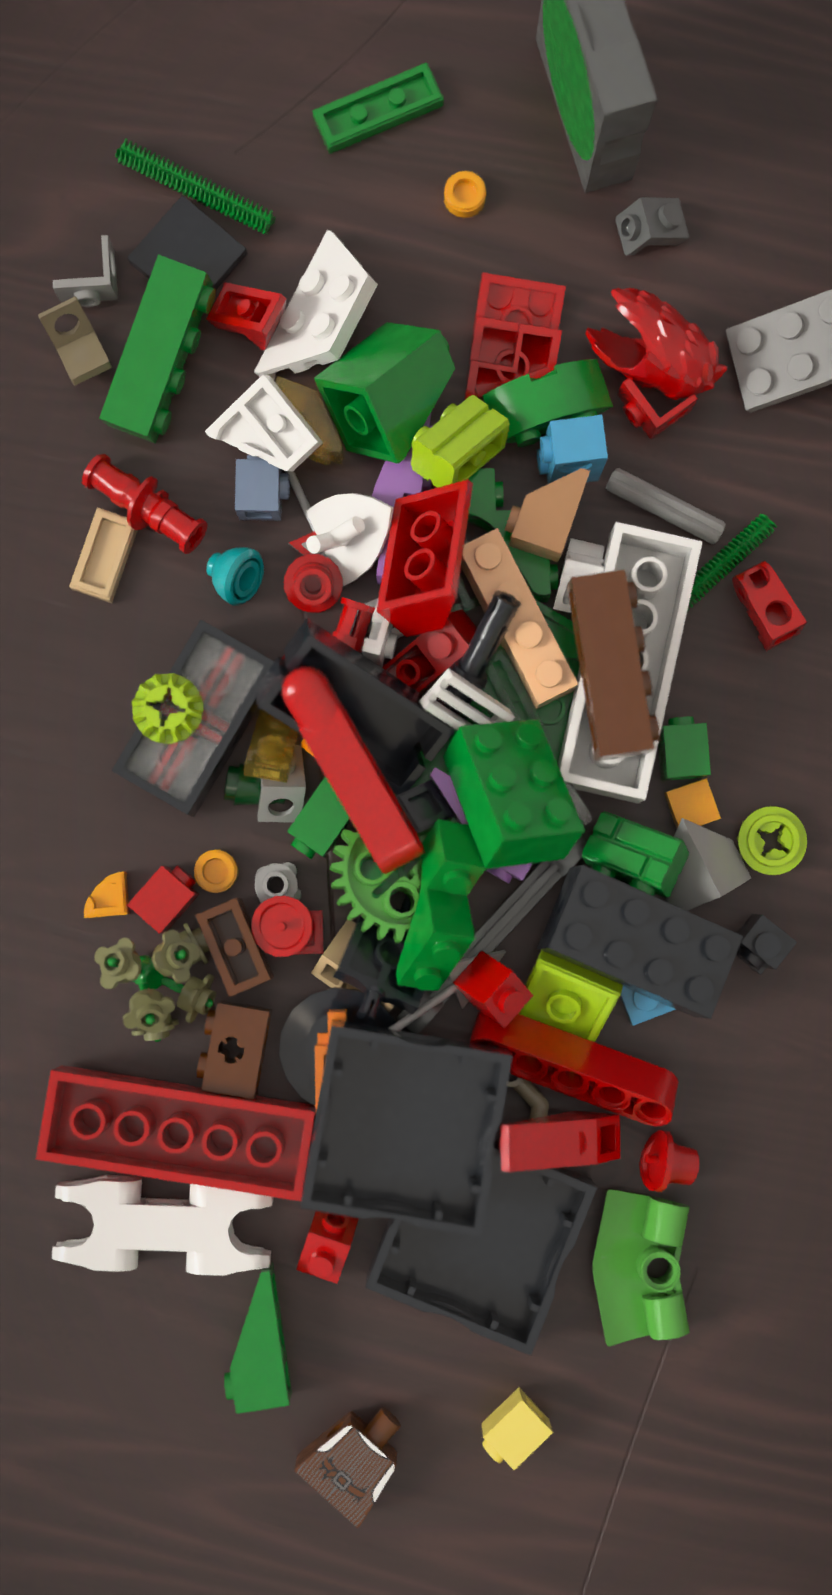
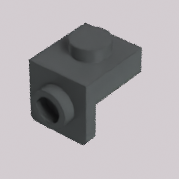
M640 197L616 217L618 232L625 255H635L647 245L679 246L689 238L679 198Z

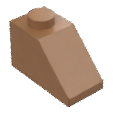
M583 468L576 470L527 494L521 508L513 505L505 527V531L513 533L509 546L558 562L590 471Z

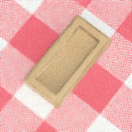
M97 507L69 586L72 590L110 603L113 602L138 531L128 525L127 517Z

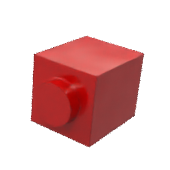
M178 865L173 870L168 866H161L127 906L159 934H164L200 895L192 888L197 881Z
M481 951L453 982L476 1009L504 1029L533 997L532 993L512 970L484 951Z

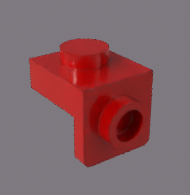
M315 1211L296 1270L338 1284L355 1234L358 1217Z

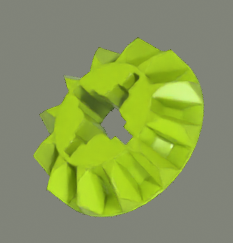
M175 673L155 674L152 678L139 685V689L132 700L133 720L138 729L147 738L158 743L173 744L187 739L196 731L202 720L203 701L198 689L191 681ZM169 690H171L172 703L186 711L185 713H170L168 720H165V725L162 727V713L151 707L150 703H163L166 696L169 695Z
M770 806L755 810L742 821V826L736 838L739 844L740 856L752 870L766 875H780L789 872L800 863L807 848V835L802 822L792 812L781 807ZM781 826L777 841L782 844L781 847L786 852L773 848L762 856L765 841L760 838L761 835L757 833V830L760 833L770 834Z

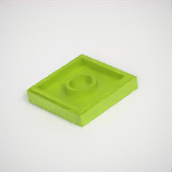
M541 950L524 984L533 997L518 1014L595 1042L621 995L623 985Z

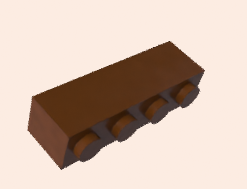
M625 569L571 577L567 585L594 759L595 761L648 754L655 749L654 742L659 741L660 734L657 717L655 714L649 715L646 697L652 696L650 673L648 670L641 669L639 653L645 651V641L641 625L634 626L632 609L638 606L634 581L627 582Z

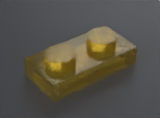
M260 708L245 760L244 775L287 783L300 733Z

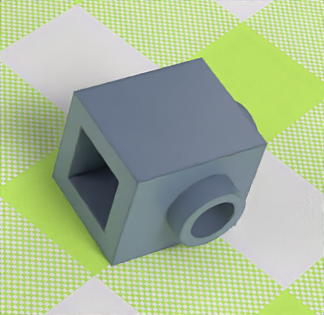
M247 455V459H236L235 512L239 520L281 521L282 499L289 500L290 496L289 474L282 473V469L252 455Z

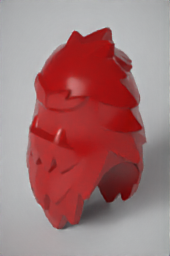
M630 287L612 289L611 294L618 303L616 308L639 330L642 338L622 337L603 327L600 331L587 328L585 334L592 345L591 348L603 360L604 364L624 374L625 377H630L639 387L656 388L672 400L688 398L693 394L697 395L714 388V383L728 369L727 366L719 364V352L715 341L710 342L697 324L690 323L675 307L666 301H662L657 295Z

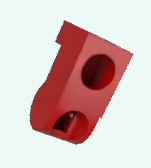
M766 561L732 577L735 592L742 604L747 608V613L759 632L758 638L766 651L801 633L807 621L774 569Z

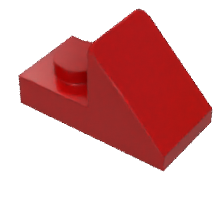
M225 282L206 319L218 329L244 334L257 347L265 351L280 322L282 314L285 312L287 298L280 293Z

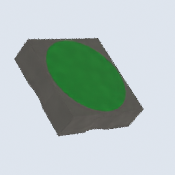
M541 0L536 42L584 192L588 193L632 180L641 154L642 139L644 133L649 128L657 97L638 39L632 27L625 1Z

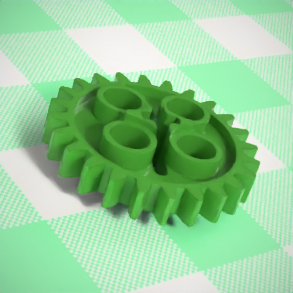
M352 822L356 833L343 829L340 837L348 846L335 845L333 853L343 860L330 865V871L341 874L342 877L332 882L331 889H344L345 894L338 900L337 905H352L353 909L347 919L351 921L358 916L364 918L361 927L363 933L372 925L378 927V940H382L389 930L393 931L395 943H400L405 931H409L419 899L422 881V860L420 859L408 871L407 877H400L379 898H374L372 892L387 880L395 870L386 875L382 872L381 877L375 880L367 879L362 875L359 868L360 862L366 859H374ZM428 833L419 836L422 843ZM397 891L405 893L411 902L410 910L406 913L395 911L389 901L391 893Z

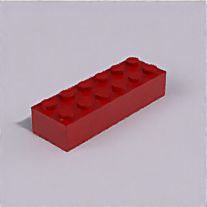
M61 1065L50 1071L36 1160L301 1201L316 1118V1106L261 1096L248 1099L201 1090L202 1087Z

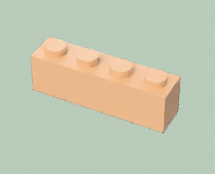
M496 528L465 544L461 568L484 612L486 613L495 591L509 593L521 603L500 644L534 710L573 692L578 686V682L499 529Z

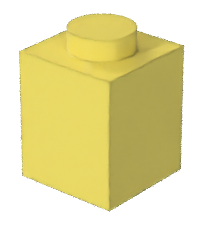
M520 1387L481 1423L483 1438L485 1439L482 1445L497 1463L500 1464L505 1460L513 1470L553 1433L549 1418Z

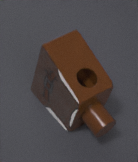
M383 1407L368 1424L356 1413L348 1412L297 1455L294 1471L358 1528L363 1523L395 1470L397 1452L388 1441L400 1429L401 1424L390 1411Z

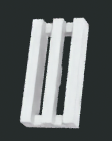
M449 668L420 700L421 705L426 711L458 730L459 726L473 724L437 702V697L478 724L511 722L515 718L509 708ZM449 684L493 712V717L490 719L445 688Z

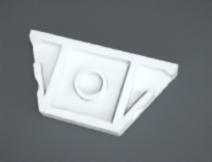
M327 230L286 311L282 314L280 322L254 371L259 377L265 374L274 380L275 372L287 368L294 373L308 370L316 364L324 365L339 360L378 284L332 231Z

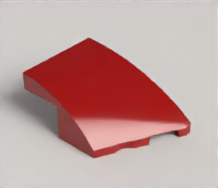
M482 272L464 400L472 395L481 398L489 391L521 376L529 374L530 378H541L554 370V366L557 364L562 336L559 324L566 286Z

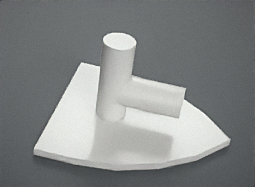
M358 493L337 494L322 500L306 510L317 534L307 539V548L313 554L325 552L326 556L338 566L343 577V587H345L371 569L382 553L390 532L393 507L375 497Z

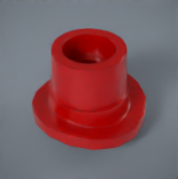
M307 553L296 558L288 566L284 576V591L288 600L296 608L308 613H320L330 609L339 600L343 590V577L338 566L329 557L319 553Z
M274 896L263 901L255 910L251 921L252 935L256 944L265 953L275 957H289L300 952L308 944L313 932V919L308 908L300 900L290 896Z
M658 1130L647 1140L641 1153L639 1166L642 1181L649 1190L663 1192L670 1183L691 1185L699 1171V1155L697 1150L673 1142V1136L669 1131Z

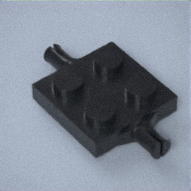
M406 895L401 909H393L400 913L408 912L411 907L409 897ZM359 916L333 977L358 988L365 994L356 1015L361 1021L367 1014L364 1022L373 1023L381 1002L389 1003L413 1015L420 1005L425 990L397 985L396 978L397 966L408 931H405L400 943H395L393 931L389 930L382 940H378V927L372 925L363 933L361 927L364 918Z

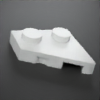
M265 374L205 430L209 437L222 440L239 448L240 451L264 459L269 464L293 472L323 444V441L274 380Z
M377 601L372 616L373 624L369 638L365 639L362 653L363 656L382 668L384 658H393L398 634L391 633L393 625L376 612Z

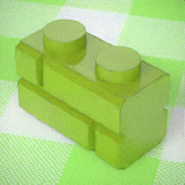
M474 395L469 396L458 406L454 403L450 404L435 425L431 428L423 426L415 434L411 443L413 448L411 459L413 471L427 481L430 479L437 488L467 480L505 448L510 426L508 418L495 409L490 410L485 402Z

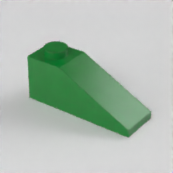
M271 1262L269 1268H263L230 1366V1372L224 1373L227 1400L234 1399L236 1414L289 1406L292 1396L273 1262Z

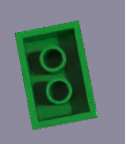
M539 719L459 726L443 755V759L484 868L491 869L565 859L585 830Z

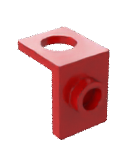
M630 377L622 382L618 392V396L625 404L623 411L633 426H641L650 440L691 412L698 400L696 395L693 394L668 413L659 417Z

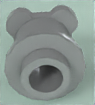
M290 862L283 864L272 863L262 866L257 870L255 875V891L260 903L274 896H290L300 900L302 893L298 889V880L296 878L298 870L294 864ZM275 877H280L284 881V888L279 893H274L270 889V882Z

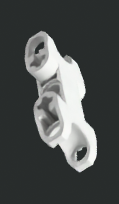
M105 1174L94 1178L63 1181L56 1185L55 1198L85 1206L92 1214L94 1227L90 1237L57 1242L52 1250L53 1260L82 1266L94 1271H130L138 1268L139 1250L187 1252V1272L219 1276L247 1270L269 1268L271 1264V1250L242 1243L234 1234L232 1222L234 1217L241 1211L272 1207L274 1197L190 1184L189 1199L141 1198L142 1178L130 1175Z

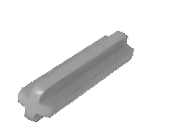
M616 468L607 482L606 488L613 494L711 544H715L720 539L726 524L724 521L621 468Z

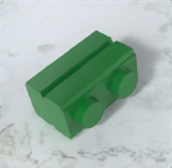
M606 811L601 812L594 826L593 834L590 835L582 851V858L589 868L613 879L616 878L630 884L629 886L654 896L656 894L664 898L670 897L678 880V875L681 874L689 855L683 840Z

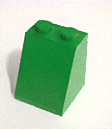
M386 322L340 357L339 360L314 377L347 451L397 464L405 459L415 434L425 424L456 369L449 353V344L440 330Z

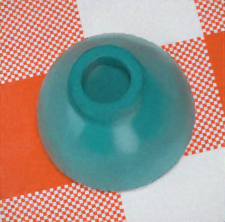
M236 547L228 549L223 553H214L208 560L206 572L212 577V583L218 595L227 603L239 606L250 600L257 592L262 582L264 564L262 556L257 550L248 547Z

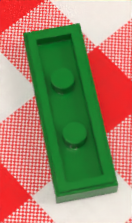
M426 62L314 109L312 113L329 154L443 107L444 98Z

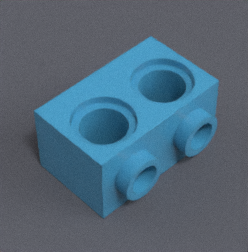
M602 415L549 421L546 436L540 437V449H537L539 474H547L548 484L581 468L590 471L587 482L599 480L608 459Z

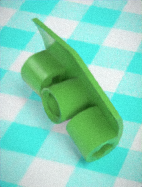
M614 1189L606 1191L592 1260V1274L605 1342L608 1347L648 1335L654 1340H668L690 1333L680 1282L679 1266L690 1206ZM653 1259H666L668 1261V1269L663 1276L652 1278L647 1275V1267Z

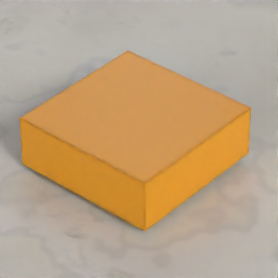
M707 778L664 793L676 828H678L682 818L700 826L721 819Z

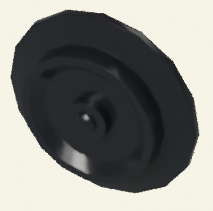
M333 987L311 994L291 1011L281 1030L279 1057L286 1079L302 1099L315 1106V1044L317 1043L318 1033H328L329 1009H347V1022L389 1028L396 1023V1020L382 1003L373 1023L364 1022L367 1014L362 1021L357 1018V1012L365 997V994L360 990Z

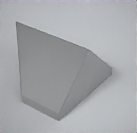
M684 818L681 819L674 837L684 841L689 855L681 874L678 875V880L670 897L665 898L667 903L688 911L724 896L750 880L751 876L732 839Z

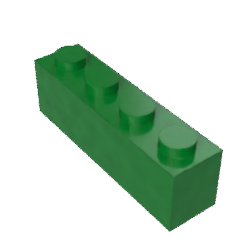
M158 254L99 417L108 426L155 444L159 434L164 435L166 433L172 416V412L168 408L173 394L178 395L185 383L186 370L183 367L188 353H195L200 341L201 330L197 328L202 314H208L214 303L216 290L212 288L213 282L207 272Z

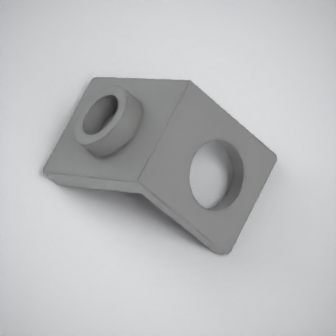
M101 235L104 277L53 280V290L61 303L74 296L77 297L82 307L97 306L100 304V301L118 300L116 256L108 235Z
M260 744L258 747L261 793L257 814L258 822H294L302 811L306 791L301 746ZM277 799H288L293 803V806L286 811L278 812L269 808V804Z

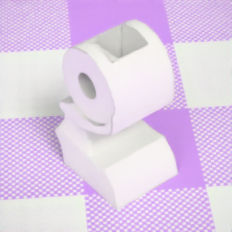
M570 539L553 609L571 613L567 585L571 577L604 572L603 565L605 560L602 559L604 553L603 545Z

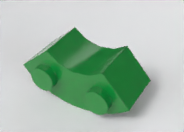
M597 359L578 360L555 365L554 370L541 378H530V375L527 374L483 395L484 401L490 410L495 409L508 418L510 426L506 443H517L518 447H526L539 442L540 437H542L541 435L547 432L549 421L596 416L613 407Z

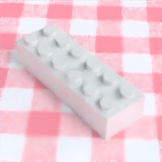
M616 522L608 539L603 565L604 572L625 569L627 582L634 581L638 606L632 609L634 626L641 625L645 641V651L639 653L641 669L648 670L650 673L652 696L646 697L649 715L655 714L657 717L660 734L702 541ZM579 668L578 686L574 690L558 761V767L568 788L638 804L646 799L658 741L654 742L655 749L648 754L595 761Z

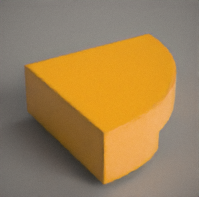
M126 872L111 874L94 888L86 901L84 918L130 914L129 907L127 906L129 899Z

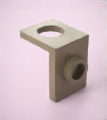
M76 296L38 314L74 386L112 367ZM64 314H73L78 318L76 326L70 331L60 332L54 327L56 320Z

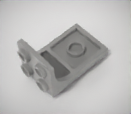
M832 289L726 329L745 409L751 413L832 384Z

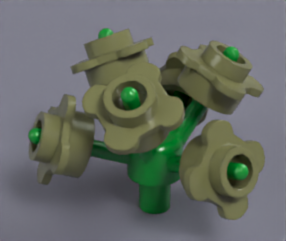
M186 922L183 924L185 930L180 933L176 930L166 931L162 935L163 942L156 946L152 957L148 955L139 956L134 950V942L128 938H121L116 945L109 948L103 946L96 951L94 959L100 965L102 973L100 983L104 988L114 989L118 983L125 984L131 981L139 985L140 991L135 993L129 1001L130 1012L123 1016L125 1027L134 1029L131 1030L132 1036L143 1035L144 1041L159 1042L161 1039L169 1037V1030L174 1029V1025L179 1024L178 1019H172L171 1012L175 1009L174 1001L170 997H164L162 993L156 990L162 985L180 994L177 1006L188 1012L185 1021L188 1023H192L198 1013L202 1015L207 1014L213 1006L216 998V991L211 989L214 976L207 974L204 980L196 976L190 978L189 970L192 965L201 960L204 964L209 963L204 954L210 951L199 927L191 931Z

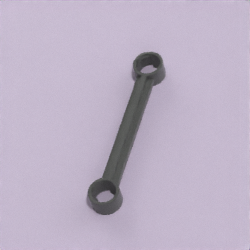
M581 836L565 859L540 862L474 933L475 940L461 959L477 956L481 951L492 953L552 887L568 873L569 869L574 867L582 858V851L587 841ZM449 976L438 991L425 990L419 1006L451 985ZM450 997L410 1023L406 1028L412 1033H419L435 1017ZM402 1010L396 1019L399 1021L409 1013Z

